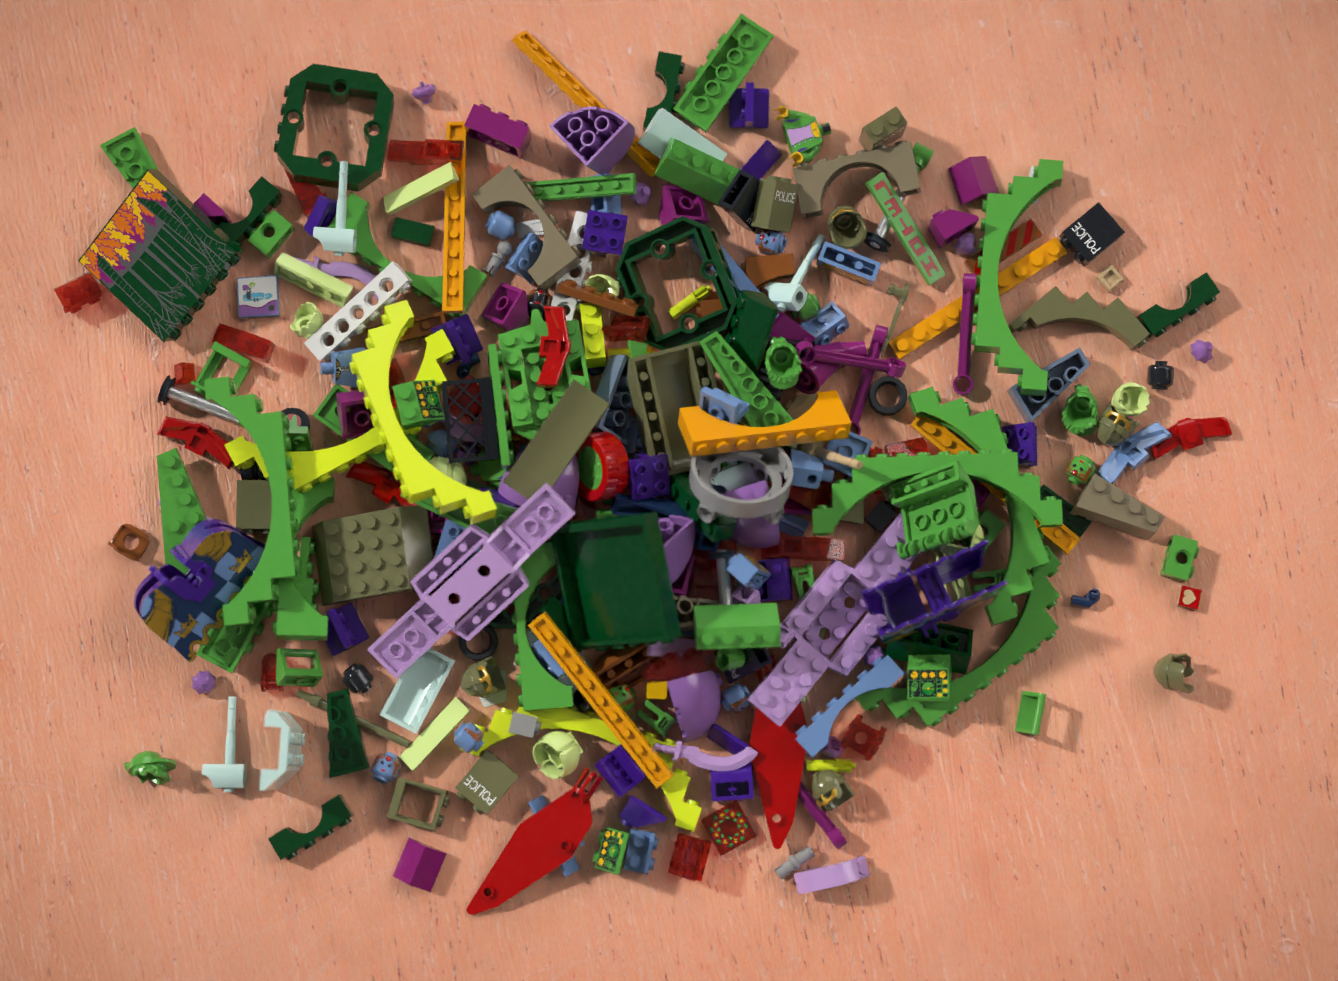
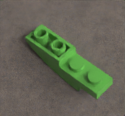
M302 537L300 557H298V560H301L302 572H299L300 578H293V581L305 601L318 612V604H315V598L319 596L320 584L317 583L316 579L309 578L314 570V563H311V555L315 554L316 543L310 537Z

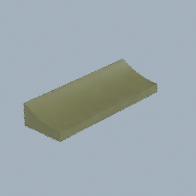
M573 380L503 480V483L527 499L535 494L546 482L553 488L610 404L576 380Z

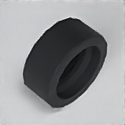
M884 376L872 384L868 401L876 413L883 416H892L905 406L907 389L900 379ZM885 384L895 386L900 394L899 402L891 408L881 406L876 399L877 390Z
M488 624L482 630L486 631L489 635L490 645L482 653L470 651L466 640L459 636L458 644L461 652L466 657L481 661L494 654L498 645V638L494 629Z

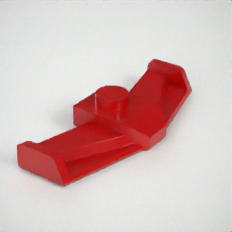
M544 306L548 336H541L539 356L546 359L536 386L539 388H555L566 358L571 353V341L569 340L564 307Z
M165 417L157 435L187 441L184 446L185 449L202 457L208 451L225 467L231 470L234 463L225 447V444L228 442L219 436L212 427L202 422L196 423Z
M1225 417L1185 418L1177 421L1175 425L1167 429L1172 434V438L1150 447L1155 461L1180 444L1183 451L1203 445L1202 438L1231 436L1232 431Z
M355 462L346 474V478H352L375 486L371 494L387 504L395 498L403 507L418 505L416 503L409 504L407 499L400 496L401 482L399 479L396 480L394 473L366 462L359 464Z

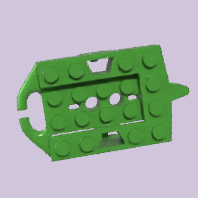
M534 309L532 311L531 325L498 334L515 435H521L532 440L573 380H576L592 391L578 320L566 321L569 340L571 341V353L566 358L557 386L550 391L536 386L546 359L539 356L541 336H548L547 324L543 321L539 310ZM583 367L584 376L572 375L571 372ZM511 380H519L523 384L513 389Z

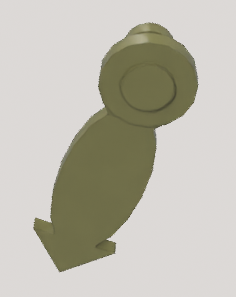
M892 283L889 286L887 295H893L900 299L881 349L884 353L901 307L907 298L909 284H905L904 289L894 286L895 284Z

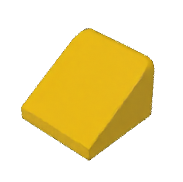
M647 679L646 699L667 700L668 679Z

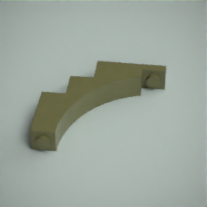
M1057 286L1046 293L1008 326L1011 333H1014L1016 330L1021 332L1029 325L1027 321L1034 329L1058 322L1086 323L1113 334L1130 350L1135 346L1139 349L1147 342L1146 337L1150 334L1119 297L1104 309L1098 305L1088 292L1071 304Z

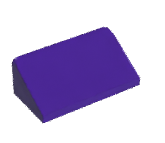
M767 139L741 170L755 176L760 181V178L769 171L782 154Z
M322 195L318 197L304 226V230L312 237L314 227L328 228L336 216L337 200Z
M714 724L707 734L710 740L733 755L738 754L749 746L718 724Z

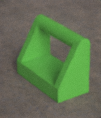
M277 649V686L315 687L323 677L317 650ZM285 657L311 658L310 669L287 668Z
M1022 691L1015 732L1033 736L1039 735L1046 694Z

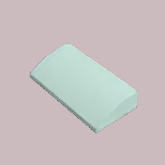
M664 108L658 109L638 141V144L660 159L670 138L677 139L721 161L727 155L726 152Z
M429 648L400 675L380 712V716L417 734L455 661Z

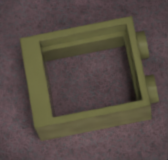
M398 777L387 817L436 831L437 827L441 828L444 816L441 815L443 807L447 808L450 796L447 795L448 790ZM407 785L440 794L432 824L399 814Z

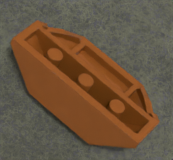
M645 642L633 647H629V644H626L624 649H611L602 654L591 670L607 690L620 684H627L631 688L656 674L663 663L664 657L647 655L648 646L645 645Z

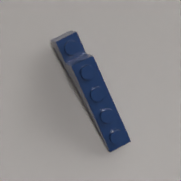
M615 494L611 506V514L618 516L657 512L658 518H669L670 515L690 518L675 500L647 498L634 501L631 499V495ZM694 522V546L696 550L717 551L720 541L712 543Z

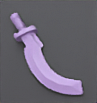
M315 256V262L296 258L333 277H351L366 285L376 277L369 269L353 263L331 262L330 264L321 263L320 258Z
M678 740L676 747L654 743L655 751L673 754L672 761H677L678 757L687 758L695 766L718 772L742 768L758 755V752L749 746L738 754L728 757H717L699 751L698 747L682 745V741Z

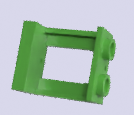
M215 341L211 347L214 351L195 382L191 381V384L195 386L194 391L203 396L206 395L204 379H211L223 357L240 365L233 378L234 382L237 383L238 390L253 366L250 360Z

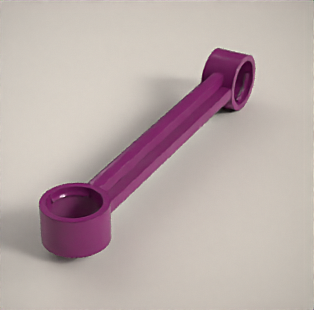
M964 273L958 373L952 384L954 391L960 395L969 393L973 388V380L970 377L976 274ZM961 377H965L970 381V387L965 392H961L956 388L955 383Z
M876 324L867 357L879 359L888 327ZM862 370L849 413L852 425L857 428V435L861 434L859 422L875 370Z
M808 341L799 342L795 346L798 356H800L804 349H811L806 357H799L803 365L820 361L881 371L896 378L903 376L907 366L906 363L896 358L882 360L816 349Z
M800 782L798 798L839 850L848 841L824 810L820 811L814 797L804 784Z

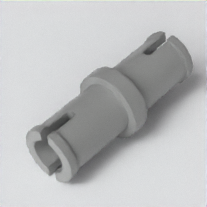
M807 845L794 856L790 855L789 859L775 868L774 871L783 880L794 870L798 871L801 869L800 866L812 857H815V855Z

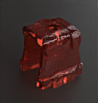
M470 374L462 380L475 378ZM477 383L470 384L465 389L474 398L480 392ZM461 384L460 386L464 388L467 384ZM455 386L448 395L455 399L461 390ZM464 392L456 400L464 408L472 401ZM448 399V406L452 402L450 399ZM474 401L467 411L477 418L481 413V407ZM456 404L450 407L460 413L463 412ZM464 413L463 415L473 423L474 419Z
M857 714L849 724V730H846L844 733L841 747L844 749L849 747L864 755V760L871 761L873 755L879 749L878 746L883 742V736L887 730L883 726L875 730L861 722L863 715ZM858 732L866 734L867 740L865 743L859 744L856 742L855 736Z

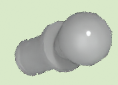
M502 241L498 244V253H492V258L483 269L487 274L491 267H493L489 273L491 277H494L502 263L506 262L504 257L512 254L513 247L507 241Z

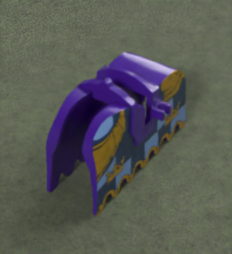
M211 519L200 522L188 532L180 545L177 544L170 550L189 570L184 574L171 564H164L161 568L151 565L148 569L151 573L140 583L134 595V607L138 615L149 629L175 648L188 662H193L196 658L193 646L195 644L202 646L208 644L210 637L207 634V629H220L223 626V620L220 617V614L223 612V605L229 604L249 581L259 564L266 545L248 536L226 521Z
M988 539L976 544L974 547L962 549L952 556H945L935 563L923 565L911 572L910 568L906 569V573L902 575L901 572H898V578L887 580L877 587H870L861 591L868 613L871 615L883 614L888 620L886 625L876 628L882 643L893 642L918 631H922L925 638H928L927 630L931 628L936 635L938 634L936 622L941 620L947 622L955 619L959 614L999 594L1008 584L1007 580L996 586L989 585L983 590L955 602H951L944 586L975 572L983 566V554L989 543ZM916 580H918L932 613H927L914 585Z

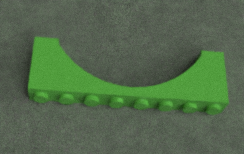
M351 192L346 199L345 229L357 230L356 252L348 253L352 256L359 255L362 257L361 261L370 267L372 265L380 268L378 271L381 273L391 262L379 251L373 240L368 219L370 205L367 201ZM336 216L334 217L328 228H335ZM471 265L464 270L463 313H447L449 316L457 318L468 312L488 281L487 275ZM406 272L413 280L409 285L415 295L420 298L425 296L430 299L429 303L437 308L442 307L443 276H421Z
M331 477L326 482L313 484V488L304 493L292 490L293 498L296 499L297 509L294 511V518L298 521L296 536L312 514L327 503H334V477ZM293 578L275 581L279 586L278 601H274V613H277V621H273V633H276L277 640L327 641L328 616H322L305 601L295 586Z
M552 542L543 543L520 565L530 583L511 602V604H515V612H512V623L517 625V633H513L514 645H518L519 653H515L516 666H520V674H517V685L522 687V694L518 695L519 707H523V711L574 707L572 686H566L557 681L541 666L531 649L526 630L527 610L533 592L541 579L556 565Z

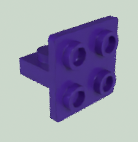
M746 82L745 88H738L729 100V127L768 128L769 89L754 88V83Z
M588 210L582 249L598 252L599 257H606L607 253L621 255L628 217L626 215Z
M468 314L459 316L431 329L432 334L443 329L456 353L453 359L447 362L446 365L462 360L464 365L471 362L470 355L483 350Z
M1027 422L1003 426L1002 432H1005L1008 439L1007 448L1012 449V452H1017L1018 465L1037 466V426H1035V423Z
M642 452L635 453V459L628 461L631 499L636 501L670 494L668 456L666 454L649 456Z
M350 602L338 609L333 608L327 611L328 614L324 615L328 616V638L325 642L332 656H336L369 639V635L353 603Z
M622 744L595 764V767L619 798L647 777Z

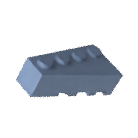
M1079 347L1042 369L1048 371L1045 396L1020 394L1021 388L1017 387V384L1010 387L1007 393L1026 423L1032 422L1090 363Z
M625 354L612 355L608 358L596 395L608 402L610 406L591 432L605 431L612 433L622 442L623 446L628 444L626 433L627 429H630L631 420H628L630 408H633L627 380L628 359L630 357Z

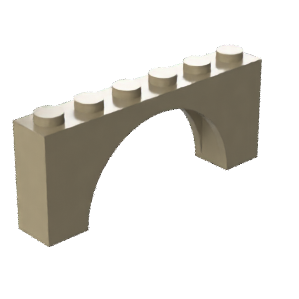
M899 141L893 146L881 145L876 147L875 150H859L854 155L842 154L838 155L836 159H820L815 164L802 163L797 168H793L795 184L799 185L797 194L803 218L807 219L823 215V200L829 185L840 174L853 168L871 167L886 173L895 181L902 197L922 193L911 142Z
M509 165L472 193V196L487 214L503 207L517 206L526 208L538 216L543 227L544 243L539 258L527 271L544 291L582 262L578 257L581 253L574 244L570 246L567 242L569 237L563 229L559 231L555 226L558 222L552 214L547 215L544 211L547 207L540 198L538 200L535 199L533 194L536 192L529 183L524 184L522 179L525 177L519 169L516 168L514 170Z

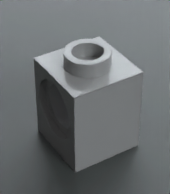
M513 712L509 732L534 738L535 734L539 735L541 722H538V717Z

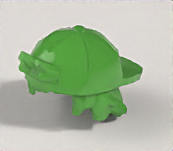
M772 337L770 340L772 345L767 350L765 359L770 384L777 389L791 388L796 385L799 373L802 372L800 365L802 361L799 359L795 347L783 337Z
M1078 384V386H1075V392L1067 398L1066 405L1062 409V422L1071 433L1087 436L1096 429L1097 417L1099 416L1098 402L1094 395L1090 393L1087 385Z
M144 751L136 754L130 762H125L124 768L131 776H137L142 784L149 779L155 784L163 785L171 780L167 772L176 769L177 763L172 759H162L157 752Z

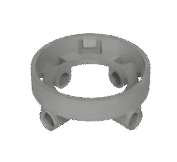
M779 446L692 457L689 482L694 495L700 501L698 508L699 517L704 522L710 523L721 514L736 518H756L762 516L770 523L777 524L784 515V503L790 494L793 466L788 455ZM742 460L754 463L753 474L757 480L767 481L771 478L772 487L766 495L759 499L739 500L719 494L713 489L709 481L717 476L722 462ZM781 476H784L785 480H787V482L785 483V485H784L783 487H781V486H782V478H781Z

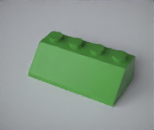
M670 138L654 175L719 205V200L740 169L677 139Z
M777 603L693 606L694 647L697 650L781 647Z

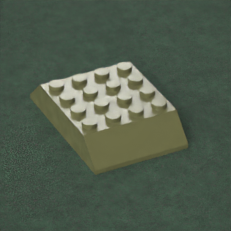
M699 341L628 359L627 380L643 451L649 456L666 454L668 456L669 476L689 471L691 467L692 457L678 425L680 408L699 406L700 390L704 386L712 390L717 388L712 363Z
M420 505L396 507L331 519L312 526L313 539L316 543L315 553L323 606L415 590L411 580L434 559L428 510Z

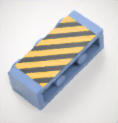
M825 241L816 265L863 284L873 286L881 263Z
M742 553L734 555L728 562L727 570L744 586L757 590L771 575L754 558Z

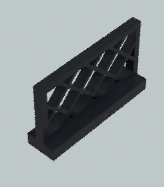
M492 377L442 381L449 463L498 460L499 453ZM479 383L480 392L474 398L465 389L470 384ZM461 384H467L464 388L460 386ZM455 385L461 390L455 399L447 394V386ZM463 392L472 399L466 408L456 402ZM448 399H450V400L452 401L449 406H448ZM474 401L481 407V413L477 418L467 411ZM453 404H456L463 410L456 420L449 415V408ZM464 413L474 419L467 429L458 422ZM481 415H482V423L478 420V419L481 417ZM449 418L453 421V424L451 426ZM476 422L483 427V433L479 438L469 431ZM455 424L465 431L458 440L451 435L450 431ZM466 433L476 440L470 449H467L460 443V440ZM483 436H484V443H483L482 441H480V439H481ZM451 439L456 442L453 446H452ZM478 442L485 448V456L477 457L471 452ZM457 444L467 451L462 458L453 459L452 450ZM468 453L473 456L465 458L468 455Z

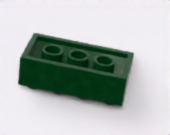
M742 290L741 295L737 299V308L735 315L731 318V328L725 337V341L757 376L778 309L765 293Z
M936 622L938 634L935 635L934 630L931 628L927 630L928 638H925L922 631H918L902 639L889 642L886 645L885 656L888 655L892 659L908 662L909 655H950L952 672L965 675L971 659L973 630Z

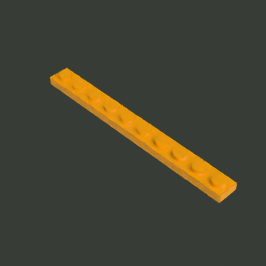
M527 30L514 36L512 41L517 45L518 49L523 51L548 78L552 79L559 86L560 90L565 92L581 109L582 107L607 109ZM634 137L627 154L643 168L646 174L651 177L656 176L654 173L660 160L638 144L639 140Z
M466 121L446 122L445 164L452 162L459 181L445 187L443 313H463L467 157V133L464 124Z
M1054 237L998 273L999 297L1067 254L1057 237ZM980 287L975 288V294H979ZM962 296L891 340L888 345L896 358L902 359L961 321ZM974 306V312L978 311V306Z
M919 415L910 424L912 429L941 452L948 451L950 455L958 454L959 451H971V454H977L943 425L934 420ZM977 481L1006 505L1001 490ZM1036 519L1034 521L1037 528H1039L1040 522ZM1064 524L1061 527L1041 528L1043 536L1066 555L1070 553L1081 539Z
M546 611L528 625L654 786L658 788L673 777V772Z

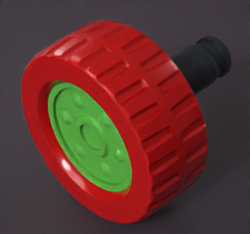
M605 431L590 433L576 453L579 467L578 494L592 502L613 499L615 494H622L629 480L628 461L635 459V453L627 454L622 442L612 433Z

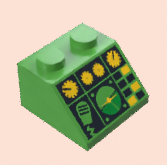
M435 380L410 381L392 386L402 426L405 430L445 420Z
M909 655L907 667L908 701H950L952 678L950 655Z
M610 827L600 830L598 842L601 843L600 850H595L592 861L596 863L595 868L619 875L630 832Z

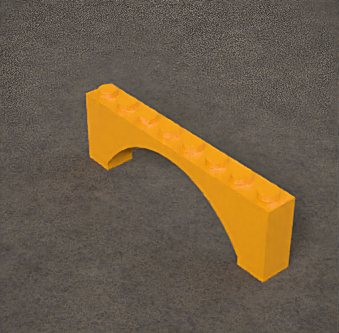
M836 390L817 392L815 403L805 414L791 422L772 427H748L729 423L708 414L700 406L680 408L678 425L691 457L849 438L852 424Z

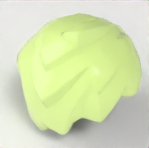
M595 274L588 277L584 282V286L594 287L597 292H610L616 298L619 296L620 284L610 276Z
M306 302V304H301L300 309H297L294 322L290 325V328L297 336L309 339L323 326V315L314 303Z
M1127 382L1115 391L1111 405L1124 417L1138 416L1147 411L1146 406L1150 404V394L1144 386Z

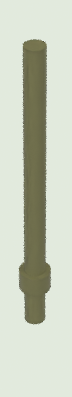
M298 689L296 697L309 702V705L315 708L320 707L327 711V701L322 700L321 696L317 694L312 695ZM356 715L359 726L405 748L408 747L410 740Z

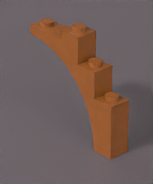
M793 253L745 257L744 263H741V270L759 289L770 282L794 277ZM719 299L701 300L700 306L696 307L697 315L704 317L723 307Z

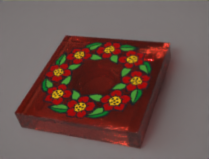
M737 800L701 819L720 856L757 836Z

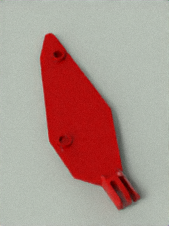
M770 655L773 663H771L773 668L776 665L774 655ZM768 665L764 667L766 676L769 674ZM761 669L757 670L759 683H761L764 678H762ZM801 701L780 727L756 708L749 747L758 752L752 763L772 845L775 849H780L783 846L794 822L806 753L795 740L798 736L796 732L804 725L807 727ZM775 814L780 815L781 820L779 822L773 821Z
M586 767L571 790L520 823L467 907L469 915L500 906L571 859L593 824L590 799L603 780L601 776L596 779L597 773L593 771L589 774L590 769ZM488 888L491 889V895L487 894Z

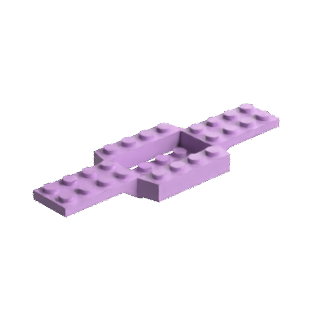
M546 482L493 533L489 534L475 524L468 526L411 580V584L419 595L420 600L367 650L397 679L450 630L465 640L470 641L529 586L530 582L520 565L575 514V511ZM483 544V548L477 554H475L436 592H434L431 596L429 595V593L437 585H439L451 572H453L465 559H467L479 546ZM486 565L490 568V574L488 576H481L478 568ZM451 593H457L460 596V602L452 604L448 596Z
M901 511L862 559L853 567L838 560H832L783 620L782 624L795 630L793 641L786 653L747 699L777 726L780 727L827 668L842 676H847L879 637L876 628L887 624L888 620L883 614L871 615L867 613L831 659H828V656L867 609L861 591L870 587H877L887 580L898 578L897 573L901 572L902 575L919 555L918 553L904 560L898 555L897 542L906 544ZM848 596L855 600V605L852 608H847L844 604V600ZM822 628H827L830 632L826 640L821 639L819 636V631Z

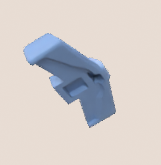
M1158 422L1132 434L1126 442L1115 447L1098 470V476L1114 484L1127 465L1134 470L1150 458L1149 453L1145 450L1166 439L1172 438V434Z

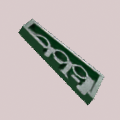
M346 688L328 693L329 778L368 769L370 764L349 689Z

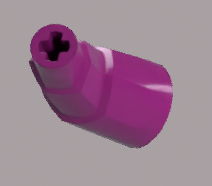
M838 341L821 346L816 344L814 346L816 349L867 357L864 341ZM811 349L806 352V356L810 353ZM814 361L808 365L800 364L802 372L799 373L795 387L805 394H815L837 370L846 366Z

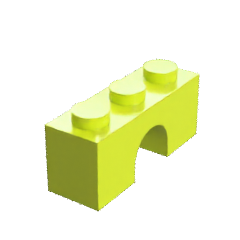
M580 303L587 368L605 367L607 360L601 306L592 303Z

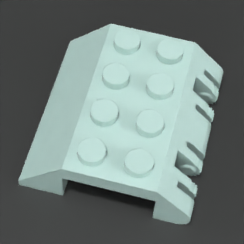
M269 710L265 714L264 726L281 728L278 769H261L260 791L278 790L300 771V766L304 765V754H301L302 746H305L306 734L303 733V728L289 712Z

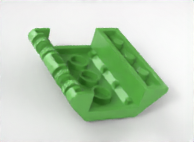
M958 460L889 486L891 504L901 508L906 544L897 542L898 555L902 560L917 555L920 550L926 552L949 544L954 538L960 540L971 536L979 525L974 485Z

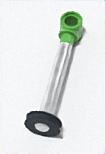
M916 142L913 147V153L918 173L927 167L934 150ZM898 187L896 193L903 203L907 196L902 197ZM883 215L875 233L867 232L863 242L877 251L887 253V247H891V244L885 238L891 225L885 215Z
M168 375L164 380L158 395V403L162 401L163 405H166L171 398L243 426L237 418L220 404L211 403L205 398L176 388L175 377L171 379L170 375Z
M720 549L706 552L709 553V558L707 559H716L720 605L732 604L730 572L727 570V567L729 566L728 558L733 557L736 550ZM740 648L720 649L716 655V663L723 671L741 668L745 663V655Z

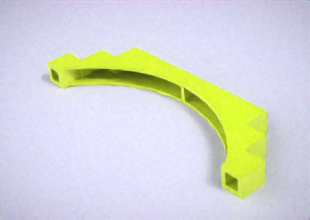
M407 300L384 306V313L381 315L384 326L368 330V338L365 339L368 350L352 354V361L349 363L351 373L357 376L358 380H356L359 391L364 393V404L372 412V423L374 427L377 426L379 429V440L381 444L386 446V457L389 462L393 463L395 479H399L401 482L400 490L404 498L407 497L409 504L431 497L434 508H438L440 514L462 508L465 518H469L471 525L494 518L497 508L489 491L482 492L467 487L438 471L417 452L402 431L391 403L389 369L400 339L408 328L413 327L414 315Z
M443 329L424 338L427 342L419 373L415 381L435 380L438 394L443 392L442 381H447L438 363H447L456 354ZM398 406L395 408L396 419L405 435L409 433L413 435L422 430V426L405 430L402 426ZM374 427L356 439L331 448L302 452L289 451V457L293 460V470H290L291 478H294L295 490L302 493L307 492L313 488V484L326 482L331 478L330 475L336 472L342 473L349 469V465L365 461L371 453L378 454L385 450V444H381L378 437V427ZM243 435L225 444L233 463L238 469H248L256 461L264 477L269 481L264 460L256 444L249 442Z
M575 706L523 711V707H518L517 713L539 718L538 722H541L540 730H575L601 737L617 746L621 744L605 722L598 719V714L592 712L580 713L578 712L579 709ZM503 707L501 711L495 710L488 733L484 732L485 727L476 725L484 732L482 739L484 744L477 752L473 750L470 754L481 757L482 751L511 736L518 735L509 732L513 711ZM647 731L643 735L653 748L654 743L669 746L676 745V741L667 738L664 739V742L657 740V735ZM657 752L671 770L674 761H672L674 755ZM676 768L675 772L672 771L673 777L660 787L663 789L675 815L676 821L674 825L694 832L702 808L698 807L699 802L691 799H687V802L683 801L691 777L687 776L688 772Z

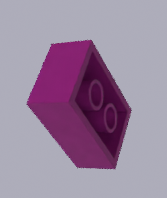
M483 104L479 106L473 105L464 124L468 137L520 159L523 158L532 138L527 123L518 119L516 121L511 120L507 114L498 112V114L492 112L491 108Z

